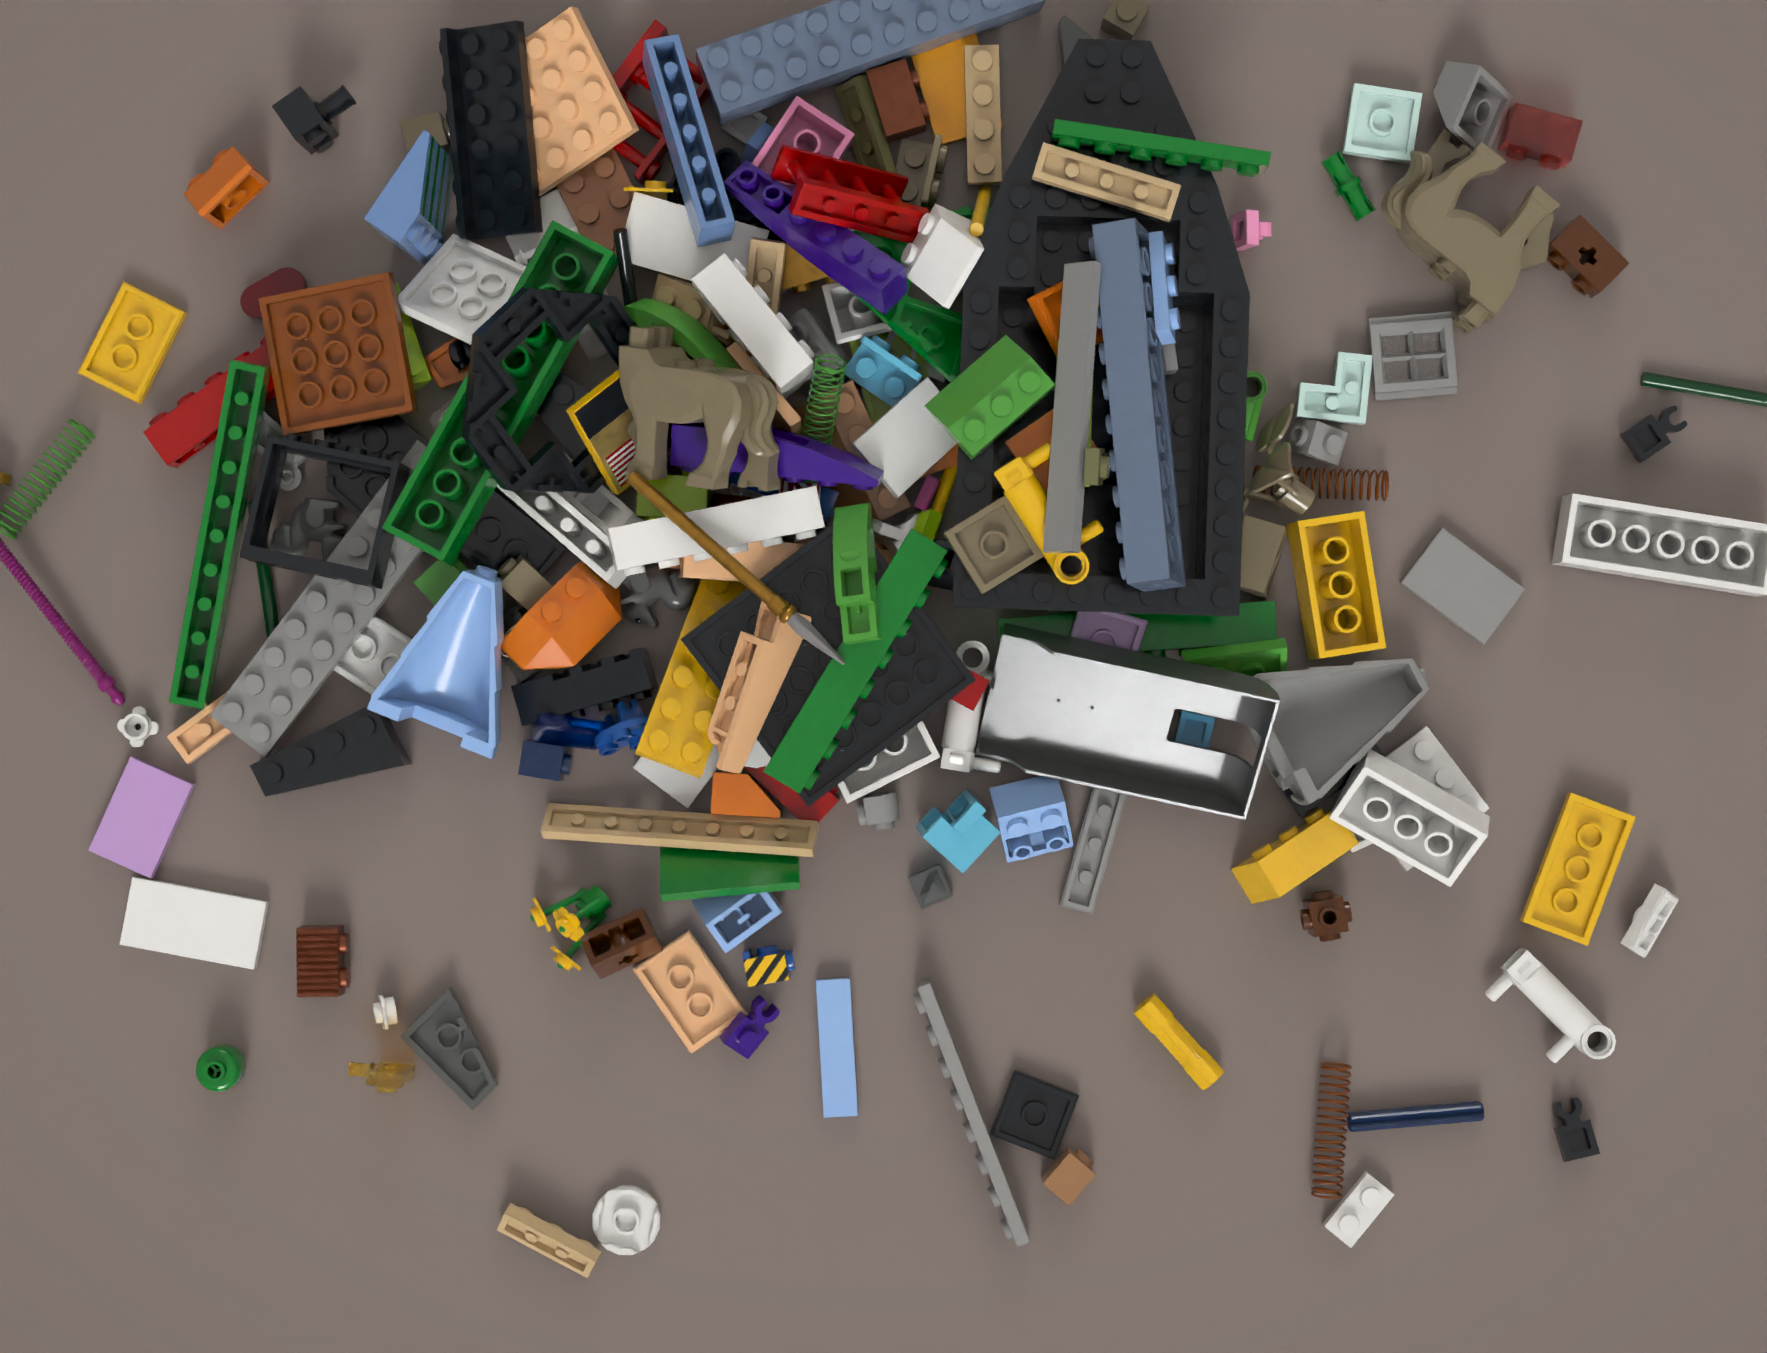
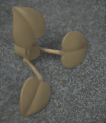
M1290 402L1271 417L1257 438L1256 450L1263 452L1267 449L1269 455L1264 465L1254 476L1250 485L1251 491H1248V487L1244 485L1243 514L1247 508L1248 501L1260 499L1273 503L1277 507L1284 504L1301 515L1310 507L1315 498V491L1298 480L1299 476L1293 472L1291 445L1285 441L1275 448L1276 442L1284 436L1289 427L1293 408L1295 407L1293 402ZM1275 484L1273 493L1276 494V497L1259 493Z

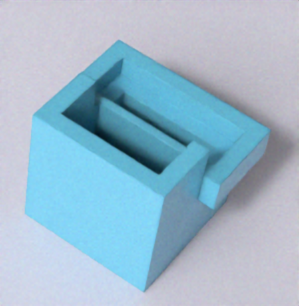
M967 789L955 799L943 814L933 806L915 826L921 836L962 873L969 868L1001 833L992 821L984 815L986 809Z

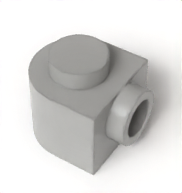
M896 792L862 796L863 804L856 805L859 825H873L874 830L894 828V821L900 820Z

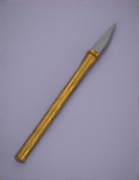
M636 470L631 473L626 481L762 600L776 617L780 616L779 621L785 624L787 622L796 634L842 665L845 663L809 620L796 612L797 608L794 605L789 606L788 601L779 594L776 595Z

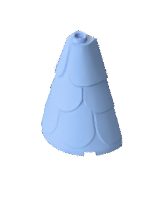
M478 565L476 570L462 571L427 615L428 621L401 652L400 659L373 692L367 710L397 722L412 717L462 737L460 745L462 748L489 759H493L496 756L501 739V644L504 642L502 580L496 577L498 573L496 570Z

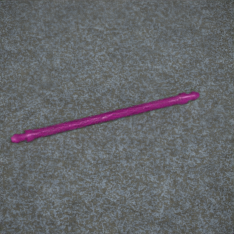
M0 538L1 562L6 565L9 572H12V576L18 579L17 582L20 583V586H23V590H26V593H29L28 596L31 597V600H34V604L40 607L39 610L42 611V614H45V618L51 621L50 624L53 625V628H56V632L62 635L61 638L64 639V642H67V646L73 649L72 652L75 653V656H78V660L84 663L83 666L86 667V670H89V674L95 677L94 680L97 681V687L102 693L106 691L112 703L118 706L122 705L125 702L124 694L119 692L114 686L117 682L112 676L106 675V671H103V668H100L101 665L98 664V661H95V657L89 654L90 651L87 650V647H84V643L78 640L79 637L76 636V633H73V629L70 630L71 627L67 626L68 623L65 622V619H62V615L56 612L57 609L54 608V605H51V601L45 598L46 595L43 594V591H40V587H37V584H34L35 581L32 580V577H29V573H26V570H23L24 567L21 566V563H18V559H15V556H12L13 553L10 552L9 548L7 549V545H4L5 543Z

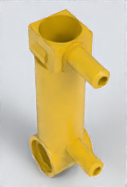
M1046 443L1025 457H1020L1019 455L994 471V475L1005 490L1003 492L1054 571L1056 577L1066 584H1077L1083 581L1089 572V561L1081 545L1102 533L1104 528L1097 519L1082 528L1080 553L1050 554L1043 552L1047 493L1032 469L1050 458L1051 445ZM1069 555L1076 556L1081 560V567L1075 574H1066L1061 570L1062 560Z

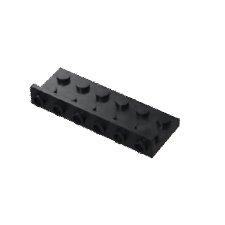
M510 21L463 29H440L439 51L442 56L444 70L442 84L446 92V122L449 126L451 143L449 155L452 160L454 174L452 188L456 196V226L459 230L460 238L479 240L543 232L524 22Z

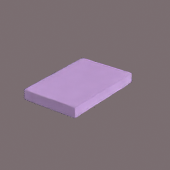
M131 756L88 851L148 878H154L196 784Z

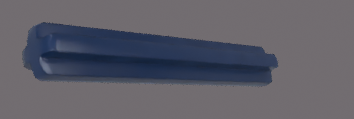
M1473 1101L1349 1112L1346 1121L1348 1122V1130L1351 1132L1474 1122L1484 1119V1107L1481 1102Z

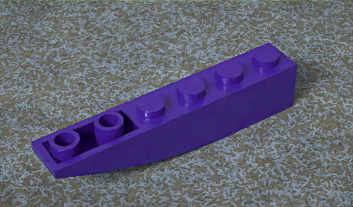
M746 160L723 182L724 187L779 238L830 278L884 315L908 292L905 266L848 228L791 214L788 207L794 192L779 181L772 179L770 175Z
M704 422L672 423L670 465L681 466V470L693 472L703 462L707 450ZM771 427L774 440L780 450L777 469L778 477H784L783 480L786 482L801 483L805 479L818 481L819 485L827 487L843 483L853 484L852 487L854 489L871 490L874 487H878L884 478V470L848 452L806 436ZM741 441L729 476L736 474V472L742 473L748 463V452Z

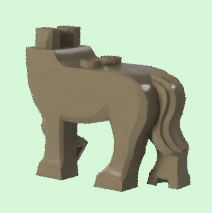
M1444 128L1426 153L1422 151L1410 152L1411 163L1409 170L1404 177L1398 180L1385 193L1381 202V210L1386 221L1395 227L1401 241L1409 250L1430 266L1428 268L1429 272L1440 281L1444 282L1447 279L1452 283L1457 292L1456 304L1462 308L1452 322L1464 333L1469 334L1473 329H1477L1480 324L1490 321L1498 313L1516 286L1521 270L1537 267L1546 261L1550 232L1554 221L1552 213L1561 204L1536 185L1529 189L1519 208L1500 232L1479 216L1468 211L1455 209L1457 199L1465 184L1474 178L1492 175L1502 168L1507 161L1483 142H1480L1464 160L1451 166L1442 174L1443 167L1447 163L1456 162L1471 150L1464 143L1460 147L1450 140L1452 134Z
M650 325L649 327L630 326L629 345L619 346L620 385L625 402L633 415V420L628 426V432L635 445L634 457L628 464L625 476L629 477L636 470L647 480L666 479L667 462L671 457V443L667 442L669 423L704 422L707 450L703 462L688 475L685 486L710 490L728 488L730 469L741 441L748 452V463L740 475L737 487H758V490L767 492L779 490L780 479L778 478L777 469L780 450L771 432L778 398L772 383L764 377L746 370L715 366L714 359H689L682 347L672 346L673 327Z

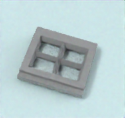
M1451 311L1367 319L1370 355H1373L1371 376L1374 401L1458 394Z

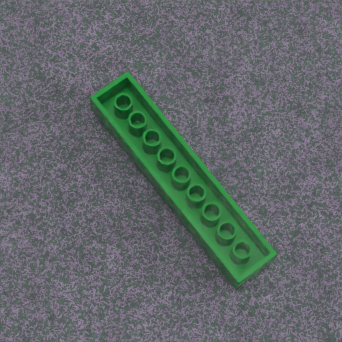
M552 220L509 299L522 287L603 294L618 267L617 257L613 251ZM544 320L499 363L518 391L494 415L517 446L521 443L582 330L568 343L562 342L558 339L547 321ZM468 373L382 526V529L451 567L497 486V482L462 437Z

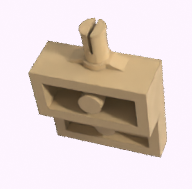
M662 272L658 273L652 299L665 302L684 311L701 323L719 342L726 346H730L733 343L734 339H732L729 331L721 327L722 324L693 288L692 283L676 276ZM672 340V346L680 347ZM684 350L687 357L691 360H694V358Z

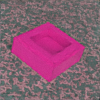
M927 475L913 509L923 511L929 508L939 485L938 479Z

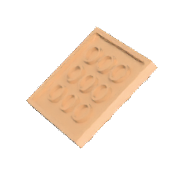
M572 6L525 38L540 196L639 130L579 9Z

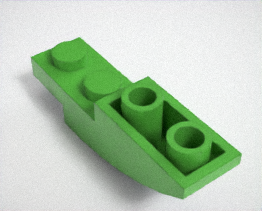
M868 502L835 508L833 521V572L836 605L840 607L843 643L849 645L882 640L875 573H878L871 504Z

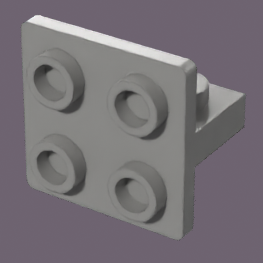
M802 308L788 320L793 328L789 331L797 342L801 339L806 342L815 355L811 358L814 363L816 357L824 354L838 356L846 364L850 362L849 357L840 344L836 343L834 335L815 308L809 311L806 308ZM820 357L818 359L831 360L844 367V363L834 357ZM818 362L821 367H829L835 370L841 369L833 363ZM818 370L815 371V374H826ZM828 374V375H831V376L835 377V376H837L838 374ZM819 376L825 379H831L830 377ZM817 377L814 378V381H824ZM811 379L799 387L805 396H808L811 390ZM813 384V388H819V386Z

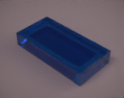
M539 713L530 730V741L597 750L594 739L599 733L607 729V722Z

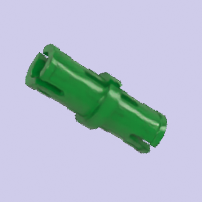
M1341 151L1321 162L1337 188L1335 190L1337 196H1342L1355 221L1376 210L1360 185L1362 182L1360 177H1355Z

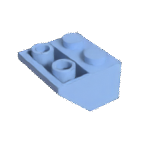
M1037 776L989 788L1007 863L1074 846L1066 804L1058 779Z
M772 892L691 899L705 926L725 953L784 910Z

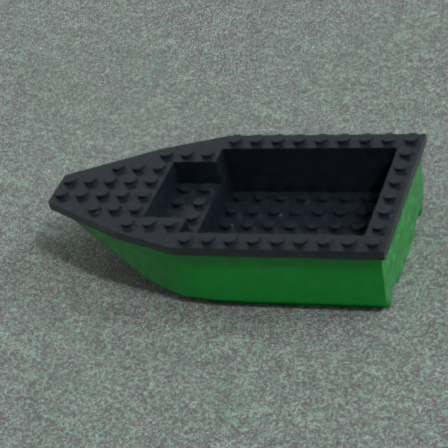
M1079 38L1002 179L980 239L984 251L963 285L960 374L1002 337L1007 335L1033 358L1055 384L1057 357L1027 299L1062 282L1064 264L1096 261V259H1092L1089 251V237H1093L1092 225L1136 218L1149 233L1163 231L1167 243H1173L1176 264L1170 265L1171 275L1176 276L1178 296L1173 297V308H1178L1181 329L1175 330L1178 370L1175 374L1165 375L1186 586L1143 592L1128 585L1126 579H1122L1119 561L1120 558H1124L1123 543L1120 544L1118 542L1116 534V523L1121 521L1120 509L1115 507L1112 493L1113 486H1117L1116 471L1113 472L1110 467L1109 478L1103 480V485H1090L1085 487L1082 528L1097 519L1104 528V531L1081 545L1089 561V572L1083 581L1077 584L1061 582L1056 577L1045 557H1042L981 595L954 551L952 607L1239 617L1250 293L1218 186L1211 171L1202 169L1201 164L1187 162L1186 166H1174L1165 163L1166 158L1153 156L1148 161L1136 160L1129 157L1130 153L1115 151V155H1103L1094 152V147L1081 145L1077 150L1067 149L1181 185L1170 222L1032 180L1043 142L1059 147L1058 142L1051 141L1055 119L1196 140L1151 41ZM1100 343L1095 345L1091 440L1097 448H1105V453H1108L1109 456V451L1114 450L1113 436L1108 435L1106 428V415L1110 414L1109 400H1105L1102 389V380L1107 378L1106 365H1102L1100 360ZM1055 386L1050 393L973 460L958 446L955 526L1005 496L1003 493L1005 490L994 475V471L1015 458L1005 442L1054 408ZM1073 555L1065 557L1061 562V570L1066 574H1075L1081 567V560Z

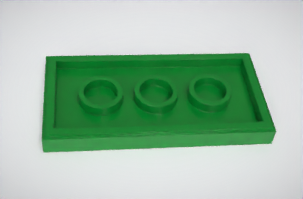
M660 847V897L662 902L801 889L799 856Z

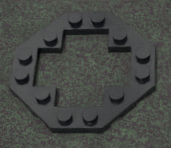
M522 287L472 334L462 437L502 489L512 491L536 490L540 492L571 491L594 493L606 480L599 471L587 447L570 462L559 445L549 440L528 461L495 417L494 413L518 391L499 363L546 320L558 339L566 343L589 324L619 367V346L629 345L630 326L636 325L616 296Z

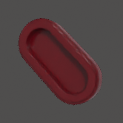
M281 268L250 285L243 291L240 299L242 310L248 316L262 320L258 298L306 289V279L294 268Z

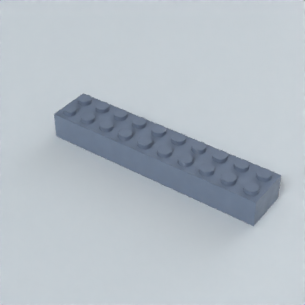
M834 0L697 48L696 62L721 125L795 99L796 96L800 97L858 75H863L867 70L905 58L908 59L969 35L979 34L1036 14L1041 11L1045 0Z
M1136 218L1092 225L1093 237H1089V251L1092 259H1096L1097 262L1101 263L1100 307H1098L1097 326L1103 332L1104 343L1099 344V356L1102 365H1106L1107 378L1102 380L1104 398L1109 400L1110 414L1106 415V428L1108 435L1113 436L1114 450L1109 451L1110 467L1113 472L1116 471L1117 486H1113L1112 493L1115 507L1120 509L1121 519L1120 522L1116 523V534L1118 542L1120 544L1123 543L1124 558H1120L1119 561L1122 579H1126L1128 585L1143 592L1185 587L1186 581L1163 348L1155 331L1149 232Z

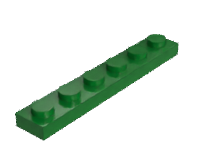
M1055 119L1051 141L1058 142V146L1064 149L1077 150L1081 145L1094 147V152L1103 155H1115V151L1130 153V158L1148 161L1153 156L1166 158L1165 163L1174 166H1186L1187 162L1201 164V168L1208 171L1219 172L1223 170V167L1237 169V174L1246 177H1257L1259 173H1265L1269 167L1271 156L1269 151Z

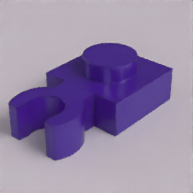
M758 995L751 1003L750 1013L746 1015L740 1011L719 1038L725 1045L749 1059L769 1034L764 1025L774 1021L778 1017L780 1010L772 1003L767 1010L762 1011L768 1002L763 996Z

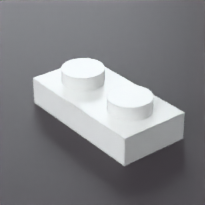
M1365 1171L1322 1224L1352 1248L1393 1198L1394 1194Z

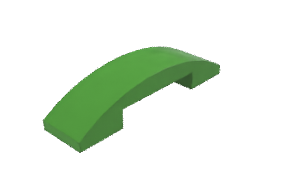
M643 298L624 306L631 320L638 326L649 327L650 325L673 327L672 340L693 358L714 359L715 366L738 369L733 359L715 336L684 311L665 302Z

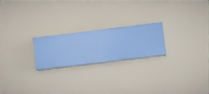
M850 977L816 979L824 1118L858 1116Z

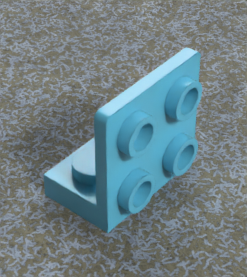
M875 334L871 340L863 336L860 340V347L847 364L845 375L893 407L922 380V375L918 373L921 367L904 354L900 359L890 354L891 345Z

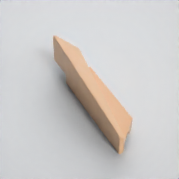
M763 601L760 604L754 635L743 631L740 632L707 730L710 742L716 744L718 748L719 759L716 763L717 769L737 774L741 773L803 640L787 622L785 624L779 621L780 616L776 617ZM797 612L811 623L812 619L810 616Z

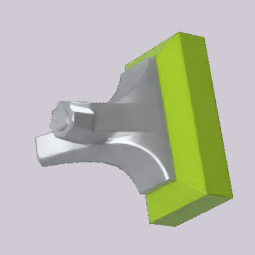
M931 508L908 515L903 522L895 526L872 518L874 541L884 545L890 551L893 559L911 528L933 541L942 513Z

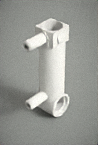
M978 641L963 643L957 649L956 654L963 662L962 656L965 650L969 648L979 650L982 655L981 664L975 668L967 667V669L990 680L988 683L990 685L993 671H988L990 653L987 647ZM984 692L974 711L951 699L948 701L941 742L943 751L940 768L968 773L972 769L992 773L1000 772V760L975 756Z
M1520 947L1500 967L1503 975L1485 991V995L1495 1002L1512 984L1517 986L1564 1034L1546 1053V1056L1553 1063H1557L1574 1045L1577 1050L1593 1059H1604L1612 1054L1616 1045L1613 1032L1604 1026L1528 950ZM1598 1031L1601 1036L1600 1043L1595 1048H1589L1587 1043L1588 1037L1593 1032Z

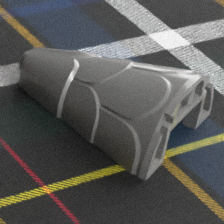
M1413 658L1356 661L1352 665L1309 667L1308 670L1257 673L1252 677L1269 684L1278 693L1280 698L1279 708L1263 762L1283 791L1289 788L1294 793L1291 795V798L1296 803L1308 805L1322 798L1354 764L1358 763L1384 734H1389L1429 690L1425 671L1422 667L1416 665ZM1248 726L1250 735L1258 751L1261 736L1254 729Z

